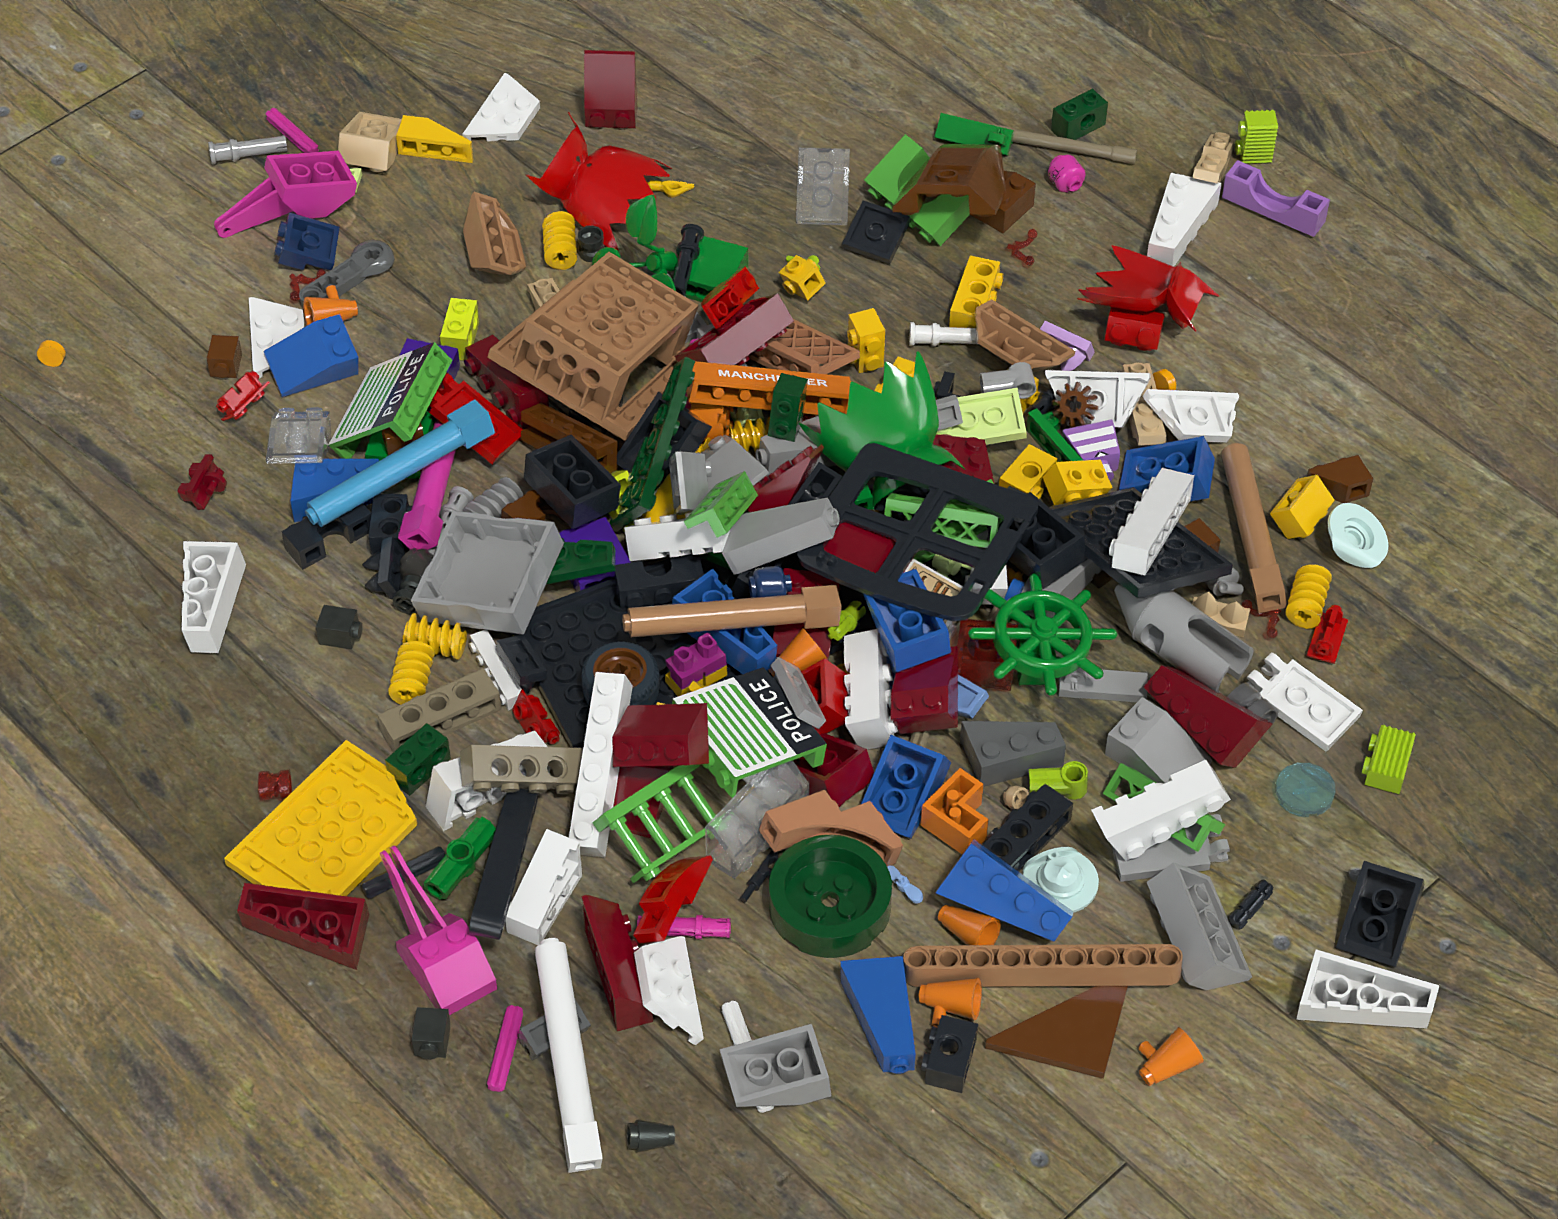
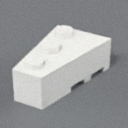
M546 829L512 902H510L506 917L507 933L536 945H540V942L544 940L582 877L580 844L578 841Z

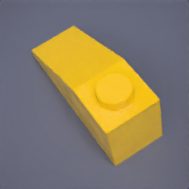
M403 115L396 134L399 155L473 163L472 141L429 118Z

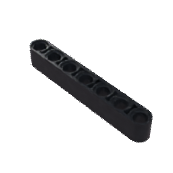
M519 788L517 792L506 793L472 912L469 927L470 935L496 940L501 939L539 793H530L529 788Z

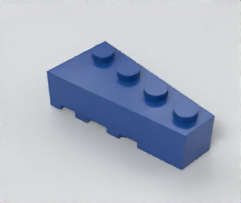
M712 569L674 596L672 604L732 600L734 597L730 588L718 580V574ZM762 626L688 633L697 641L698 637L709 633L717 642L718 647L725 653L726 662L742 674L762 667L770 673L768 669L771 668V664L776 660L777 644Z
M974 839L936 891V894L1051 941L1057 939L1073 917L1071 909Z

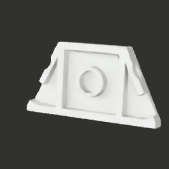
M504 73L462 135L470 141L474 137H486L487 142L519 140L539 111L540 101L509 74Z
M250 297L249 310L253 371L259 375L260 379L263 377L262 372L270 369L263 351L304 328L305 321L302 309Z
M1045 370V375L1051 384L1056 400L1060 401L1062 398L1056 394L1057 390L1062 391L1064 394L1066 393L1064 386L1066 383L1070 384L1073 390L1076 382L1081 383L1082 389L1086 386L1091 387L1089 395L1096 394L1098 397L1091 404L1099 406V410H1090V414L1094 415L1095 419L1092 421L1085 417L1086 425L1112 419L1115 428H1124L1151 379L1150 373ZM1074 399L1075 403L1071 402L1070 408L1077 412L1076 408L1080 409L1081 403Z
M1147 389L1143 394L1144 400L1178 440L1204 436L1207 442L1227 443L1232 436V422L1235 420L1236 415L1234 409L1235 404L1239 400L1238 393Z
M679 936L640 947L634 952L643 1006L654 1015L661 1017L672 1029L680 1026L689 1033L688 1041L697 1045L704 1037L685 937Z

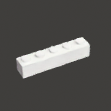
M486 629L470 635V650L472 653H476L479 666L484 667L499 691L501 704H505L508 711L513 709L522 689L497 652L495 642Z

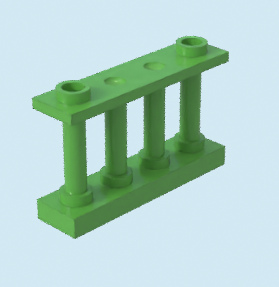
M679 765L603 813L593 822L599 833L608 827L612 831L615 830L642 869L630 878L633 883L641 878H644L646 882L662 872L659 866L709 833L714 838L728 828L725 822L734 816L733 813L730 811L718 819L692 781L694 777L691 773L700 765ZM674 784H677L679 788L683 787L708 824L707 827L698 833L695 832L670 795L672 793L670 787ZM653 798L657 802L660 801L686 839V841L675 848L648 810L650 806L647 802ZM631 812L634 816L638 815L664 854L654 862L650 861L625 824L627 822L625 816Z

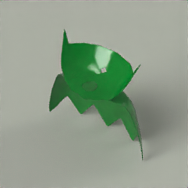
M919 351L916 352L914 377L905 374L889 362H884L882 393L873 391L853 381L850 382L847 414L819 402L817 407L821 434L799 423L809 439L817 447L822 444L824 447L822 452L845 472L862 447L868 443H877L938 465L952 461L965 470L951 453L940 446L932 444L939 428V418L930 376ZM874 476L875 480L871 492L873 496V510L874 506L882 498L906 483Z

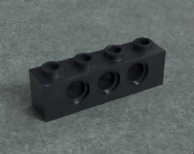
M1045 783L1038 791L1033 790L1018 810H1012L1006 822L1000 828H994L982 846L995 855L1003 856L999 858L1019 872L1029 859L1036 856L1071 821L1073 802Z

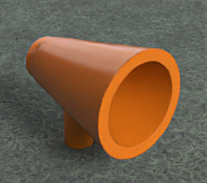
M335 285L326 287L325 290L328 298L305 297L303 310L306 325L340 314L343 321L358 315L356 301L339 299Z
M803 628L779 656L781 659L798 667L800 671L824 658L827 659L822 650ZM772 667L768 669V671L774 677L775 671H773Z
M944 905L938 914V921L942 922L949 931L966 945H994L1001 927L999 919L982 914L983 912L971 907L963 909Z
M979 978L928 983L927 985L922 984L920 986L919 1002L934 1008L932 1026H938L941 1015L946 1016V1012L972 1020L978 1018L982 998V986Z
M1180 1027L1157 1050L1148 1041L1142 1042L1139 1046V1051L1148 1059L1143 1068L1139 1070V1074L1148 1086L1154 1083L1157 1084L1204 1062L1195 1043Z

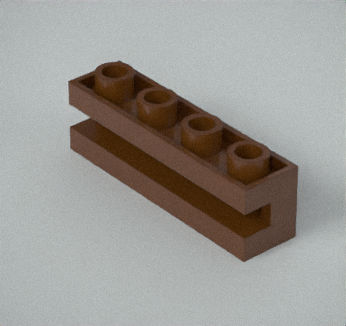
M543 403L521 411V421L531 426L521 430V440L533 446V448L539 449L572 434L609 473L617 471L616 440Z

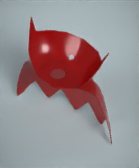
M568 112L575 128L561 145L541 178L526 176L543 191L560 199L567 212L583 227L597 226L602 229L604 234L603 244L618 250L610 224H626V213L630 207L628 200L642 199L648 195H654L644 176L670 177L657 163L670 169L672 168L658 160L611 145L602 146L588 156L584 136ZM577 156H579L580 161H576Z
M1112 245V249L1124 270L1096 273L1097 276L1105 280L1112 287H1086V290H1078L1087 297L1077 298L1078 300L1133 311L1150 312L1167 303L1168 311L1173 320L1182 329L1190 326L1195 332L1197 330L1190 321L1203 294L1206 293L1219 297L1197 275L1183 268L1181 262L1174 267Z

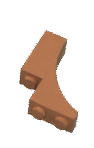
M825 790L766 811L759 828L760 833L774 852L789 848L809 837L841 835L856 839L871 847L880 855L888 867L896 864L903 848L899 836L892 831L881 812L877 811L871 801L841 812L837 803L831 799Z

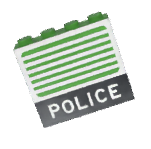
M433 342L370 367L328 445L342 459H351L362 437L388 427L404 442L412 439L452 359Z
M764 667L678 696L672 700V704L707 703L709 764H703V766L711 771L718 785L724 788L731 798L736 797L738 780L794 759L804 757L812 768L823 765L827 743L812 725L797 718L785 692Z

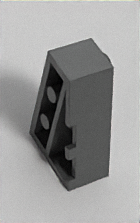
M962 721L960 743L975 778L983 783V787L1029 775V769L1057 768L1064 764L1066 744L1056 722Z

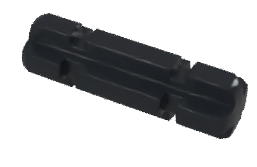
M1264 879L1260 880L1256 884L1255 890H1251L1238 905L1239 908L1231 913L1229 917L1230 925L1238 930L1243 929L1248 923L1247 920L1251 919L1264 904L1263 901L1272 895L1273 885Z

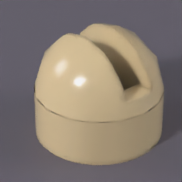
M1010 786L1003 794V801L1009 808L1018 810L1025 803L1029 792L1024 787Z

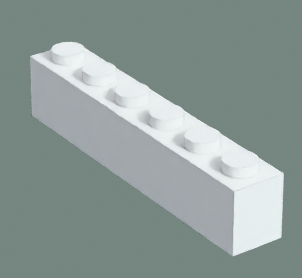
M1161 468L1158 475L1151 478L1149 489H1144L1141 502H1136L1133 514L1129 513L1126 525L1120 527L1117 539H1113L1111 542L1109 555L1113 556L1112 568L1146 575L1191 500L1194 475Z
M596 672L569 832V838L579 842L580 855L605 857L610 827L599 833L593 822L603 813L613 808L620 767H613L612 736L627 707L630 705L633 687L625 674Z

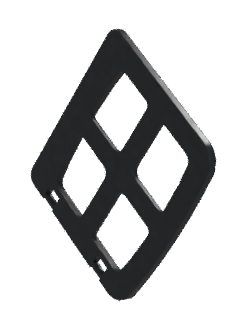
M868 443L862 447L828 499L839 514V524L836 529L841 523L846 522L895 540V546L876 573L826 552L824 547L829 540L797 551V557L804 568L853 590L926 615L949 621H963L972 617L978 611L987 592L994 585L1021 541L1025 530L1030 526L1038 513V502L1031 496L877 443ZM874 476L898 480L929 490L919 509L909 521H900L854 504L869 479ZM950 500H959L984 510L1004 521L987 549H979L932 531L933 525ZM1013 521L1021 523L1017 531L1009 529ZM923 550L974 568L960 593L955 596L931 592L899 582L898 580L914 555ZM975 583L983 585L978 594L970 591Z

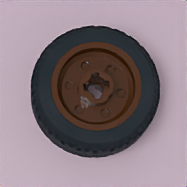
M624 641L604 644V646L595 649L584 662L582 668V687L584 697L589 706L591 705L596 672L626 675L633 685L629 706L653 705L657 699L660 687L659 668L653 655L642 646Z

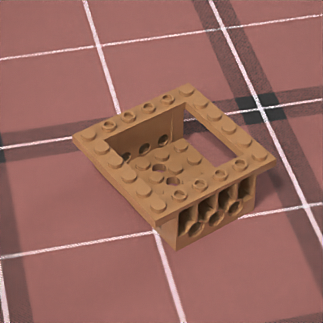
M608 252L576 280L569 282L490 349L488 358L516 374L524 381L539 388L544 393L564 403L567 407L587 417L592 422L602 426L615 436L626 440L657 392H664L675 364L678 363L674 356L686 348L684 345L699 305ZM649 355L666 364L622 407H619L629 375Z

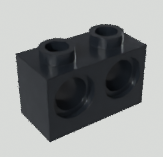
M378 494L373 497L369 529L371 555L381 550L382 539L393 537L405 552L406 545L398 536L404 514L412 509V506H409L407 494Z

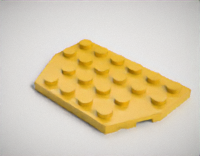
M345 740L249 833L224 860L229 868L253 884L347 896L382 861L380 852L385 850L389 854V847L397 846L417 826V820L412 809L408 806L406 798L395 780V776L387 771L386 765Z

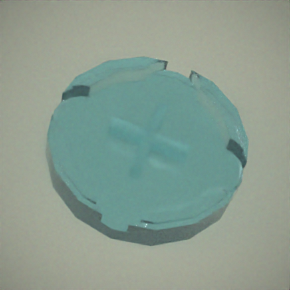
M1295 763L1287 766L1280 772L1275 785V793L1278 796L1280 805L1288 812L1301 817H1309L1310 814L1316 813L1317 815L1323 814L1331 807L1336 793L1335 782L1331 775L1320 766L1311 763Z

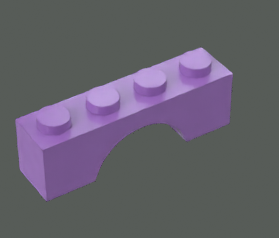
M1238 160L1225 176L1222 195L1224 199L1312 237L1317 234L1326 222L1330 199L1309 190L1296 197L1283 196L1266 184L1261 170Z

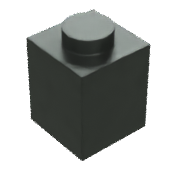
M323 605L316 625L319 645L353 649L355 640L360 639L363 624L359 622L356 609Z
M417 1007L412 1035L414 1056H420L424 1059L446 1058L451 1027L448 1009Z

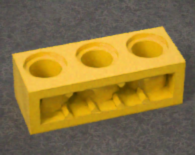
M969 256L950 310L949 327L976 328V308L991 299L996 302L997 292L995 290L996 288H1001L1004 276L1003 273H1000L999 261Z

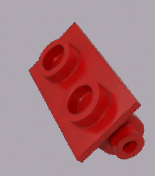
M255 371L246 372L234 384L240 392L239 394L231 387L217 400V409L222 413H226L221 420L225 421L230 418L236 420L244 415L248 410L246 406L250 402L254 403L265 394L263 389L270 382L260 383L258 380L259 375Z
M1332 605L1320 617L1321 621L1315 628L1307 657L1335 664L1348 623V619L1343 618L1342 608L1338 605Z
M521 690L512 709L515 718L526 733L536 731L544 743H557L560 740V731L556 728L551 718L545 719L548 713L541 704L540 699L532 694L527 696L524 690Z

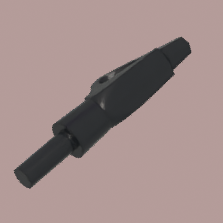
M771 851L757 872L747 882L748 887L740 897L742 902L746 903L754 890L758 891L764 880L770 878L773 868H769V865L774 862L776 863L778 860V851Z

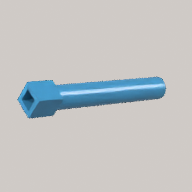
M473 400L448 414V422L307 502L308 509L305 510L309 521L313 525L317 523L322 527L460 446L464 445L468 449L493 435L495 431L489 412L476 400Z

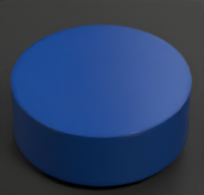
M1013 579L1004 599L1008 600L1020 594L1024 588V582Z

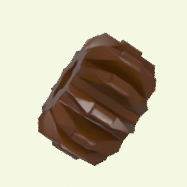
M1076 382L1073 390L1071 385L1066 383L1064 385L1065 394L1060 390L1056 391V394L1062 398L1060 401H1052V405L1060 406L1053 414L1054 416L1063 415L1059 421L1062 425L1069 421L1070 428L1076 427L1077 420L1080 426L1086 425L1085 417L1094 421L1095 417L1090 414V410L1098 411L1099 406L1091 404V402L1098 399L1096 394L1089 395L1091 387L1086 386L1082 389L1081 383ZM1074 399L1081 403V408H1076L1077 412L1070 408V403H1075Z

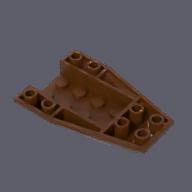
M981 144L941 145L905 184L893 206V212H901L903 215L919 213L927 196L951 194L953 197L969 195L970 214H978L980 217L996 215L1006 194L1001 146Z

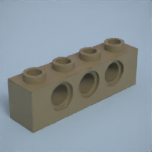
M483 668L476 672L468 673L463 678L454 682L443 684L422 696H416L411 701L387 709L378 715L380 731L392 752H394L426 723L441 734L447 735L500 711V693Z
M470 745L460 751L462 787H473L475 792L490 791L491 788H501V792L509 793L517 792L519 788H529L530 793H543L547 789H556L558 794L573 793L574 788L578 784L583 748ZM492 764L498 768L499 775L492 771ZM519 765L525 768L526 776L520 772ZM547 765L552 768L554 776L548 773Z

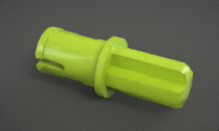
M852 601L845 610L841 611L839 626L828 627V637L830 639L834 638L839 641L847 632H851L856 628L857 621L866 613L865 606L859 611L857 610L862 604L861 602Z

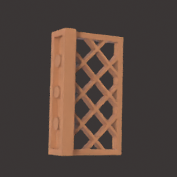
M793 319L794 322L787 326L791 329H787V332L780 336L793 338L773 339L772 337L767 341L768 346L756 353L753 351L748 355L750 359L770 369L828 374L860 358L859 350Z

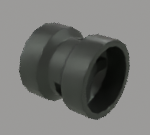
M585 226L579 230V256L582 260L592 262L595 254L604 248L602 229L597 226Z
M416 575L404 576L400 584L401 590L397 591L393 598V604L399 611L412 615V613L417 614L411 599L421 577Z

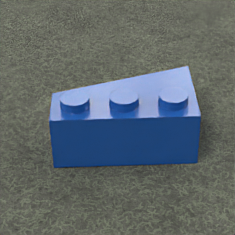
M295 459L290 500L294 523L303 520L302 517L307 516L305 510L308 509L307 502L377 463L379 459ZM372 497L371 499L367 500L366 502H364L363 504H364V505L372 504V503H373V497Z

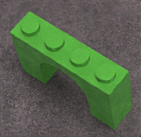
M905 134L864 179L870 187L867 191L877 201L882 198L886 201L884 205L888 209L893 210V206L903 187L929 159V156L920 145ZM940 194L933 201L923 204L919 213L908 215L911 218L909 227L913 229L916 226L920 229L919 234L928 243H931L933 240L941 246L970 215L969 195L953 197L951 194Z

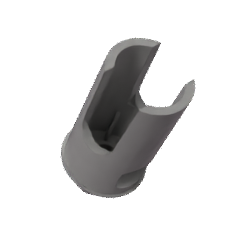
M1121 584L1116 586L1114 591L1133 640L1140 641L1178 670L1203 683L1217 693H1220L1219 686L1226 673H1229L1237 680L1242 676L1252 659L1253 648L1175 593L1174 589L1169 592L1149 595L1145 598H1136Z

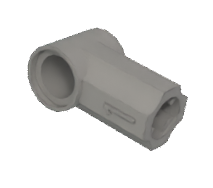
M1015 363L1008 370L980 373L981 393L1018 388L1019 398L1025 399L1031 397L1036 392L1032 368L1028 363Z

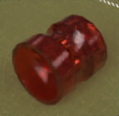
M290 769L280 770L278 773L259 771L258 789L261 801L271 800L272 797H279L285 800L292 793Z

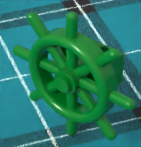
M1032 574L1029 577L1031 591L1017 594L1008 600H1005L992 589H989L984 598L999 609L994 627L971 628L968 631V636L971 639H993L998 654L1004 660L994 670L995 678L1002 679L1012 669H1015L1019 685H1044L1046 694L1053 696L1057 692L1055 678L1069 675L1079 668L1094 679H1101L1103 677V670L1088 660L1087 657L1093 640H1114L1117 637V631L1112 628H1092L1087 614L1081 608L1091 598L1090 591L1082 590L1071 600L1061 594L1042 590L1041 580L1036 574ZM1034 610L1035 619L1033 620L1023 611ZM1045 610L1054 612L1056 615L1052 618L1047 617ZM1011 619L1017 622L1015 628H1006ZM1067 620L1074 628L1059 627ZM1062 640H1079V645L1074 650ZM1055 651L1059 652L1064 657L1060 658V656H1056Z

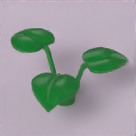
M648 195L634 202L628 208L626 227L632 237H637L638 244L655 252H652L645 262L629 264L634 267L647 266L650 271L656 273L651 277L676 291L673 280L667 275V272L675 270L677 263L675 253L665 251L664 248H658L651 244L657 234V207L655 195ZM602 248L593 257L592 265L608 252L619 258L620 254L614 248Z

